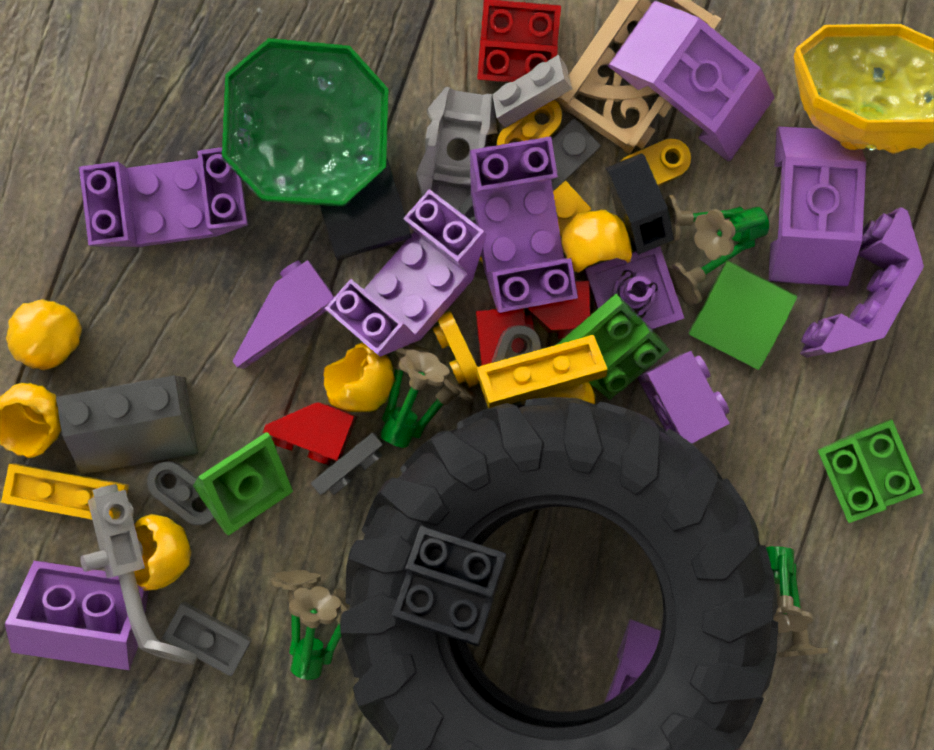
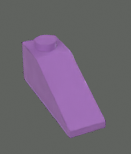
M299 260L295 261L280 272L283 278L275 282L233 359V363L237 368L245 369L327 312L325 307L335 296L308 260L303 264Z

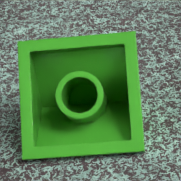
M267 432L198 476L193 484L198 495L228 536L293 492L273 440Z

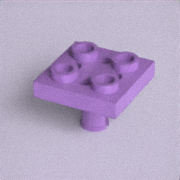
M660 246L639 255L633 252L631 262L628 264L625 260L616 258L584 269L596 309L607 302L611 296L617 294L634 311L635 309L642 308L637 314L640 316L645 312L642 319L651 329L684 319Z

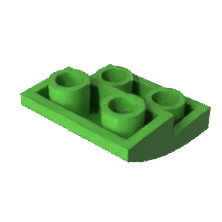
M726 260L708 292L704 305L689 329V335L759 370L780 334L797 299V295Z
M617 294L612 296L558 343L562 344L594 335L608 370L606 377L589 381V383L609 400L624 390L627 385L650 366L654 365L657 360L670 350L646 322Z
M892 419L873 425L818 449L848 523L887 510V506L923 493Z

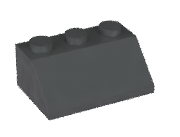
M173 375L56 397L62 436L81 475L198 454L185 377Z

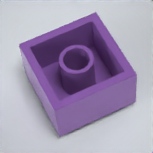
M692 351L677 355L637 377L665 431L671 429L692 444L730 424L726 417V414L730 411L725 399L720 392L713 393L706 380L710 377L708 367L699 355L694 357Z

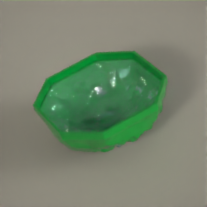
M268 38L225 74L222 159L261 201L305 206L312 204L345 206L386 168L389 88L349 45Z

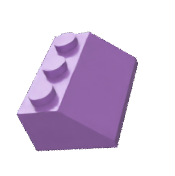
M33 561L5 622L11 652L130 670L138 644L129 622L118 576L107 578L105 571L90 570L85 572L80 567ZM138 586L145 613L149 591H145Z

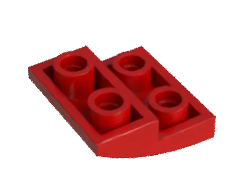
M484 0L477 80L513 82L532 71L538 64L556 57L561 5Z

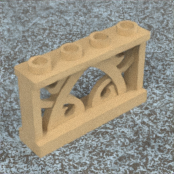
M620 0L570 72L569 78L572 90L554 99L558 102L562 111L570 113L624 149L623 151L629 155L636 146L643 150L655 132V129L650 126L657 114L665 117L673 105L659 96L649 111L648 104L643 98L657 94L649 86L639 90L632 85L620 86L622 77L615 71L612 85H606L609 76L601 77L598 74V69L601 66L609 65L616 55L610 47L613 43L620 46L623 45L630 35L627 26L631 23L638 24L651 5L649 0ZM658 0L663 4L699 17L714 30L721 20L720 17L712 15L691 0ZM578 94L606 101L602 116L577 100ZM613 102H622L620 113L624 119H626L627 110H637L639 113L637 124L626 129L618 127L611 115Z

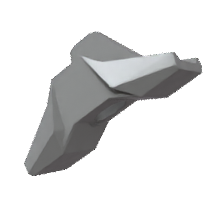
M445 87L427 108V114L431 123L427 127L426 151L416 176L422 196L430 189L457 210L471 195L470 152L461 161L453 160L447 154L448 144L452 140L462 139L467 142L470 150L485 148L487 135L498 132L492 94L481 95L456 91L450 87Z

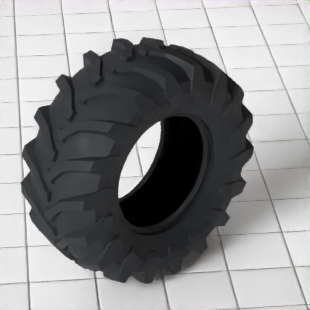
M567 397L528 399L525 405L505 403L482 410L458 422L457 429L438 432L421 445L400 468L401 476L391 478L383 484L374 498L361 530L365 534L364 539L356 540L350 548L346 565L345 603L350 605V609L342 613L340 629L342 642L354 677L359 678V681L353 686L358 707L387 745H391L390 750H739L752 729L764 700L762 695L768 689L771 682L778 637V622L773 620L778 608L776 586L766 546L760 545L758 528L745 502L727 478L722 479L709 458L689 441L671 429L665 431L653 420L642 414L609 403L599 402L598 405L582 399ZM542 508H579L602 515L627 531L643 548L655 569L660 584L663 600V621L660 638L649 664L636 681L621 694L601 705L584 710L549 711L529 706L512 698L499 689L485 675L474 659L466 642L392 617L407 574L405 567L420 526L483 545L505 523L524 513Z

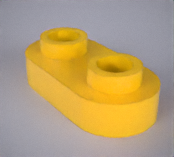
M553 100L504 128L498 136L497 145L508 144L513 141L520 142L552 137L558 130L562 120V110L558 102ZM539 113H544L548 116L549 121L544 125L538 124L535 121V116Z
M666 139L628 155L621 160L624 161L642 153L646 157L659 187L681 177L686 172L691 163V153L687 145L682 141ZM667 152H674L678 156V162L675 164L668 163L665 159V154Z
M448 311L438 319L439 325L432 329L441 348L444 349L449 346L455 357V360L449 362L458 383L466 381L470 388L479 383L477 365L451 311Z

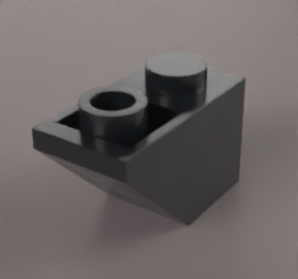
M641 153L606 167L616 215L624 222L631 240V246L639 255L673 241L674 236L668 207L646 157Z

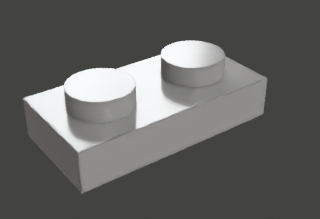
M557 55L547 62L538 64L529 73L513 82L506 83L497 92L492 94L496 118L504 128L572 90L567 66L561 57Z

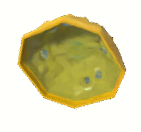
M902 24L824 25L796 47L794 53L795 74L804 111L807 112L815 127L838 140L844 148L858 150L867 147L870 151L877 148V150L884 149L891 154H896L910 148L923 149L927 144L934 142L933 38Z

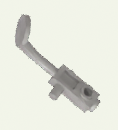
M117 484L92 490L94 497L88 500L100 551L81 556L83 570L86 572L104 567L107 578L118 576L129 622L137 644L142 651L179 663L195 664L196 654L173 645L161 643L152 631L144 613L134 571L145 568L142 558L144 552L142 544L137 538L133 522L134 511L132 504L128 502L126 490L118 491ZM109 510H111L114 515L113 519L109 515Z

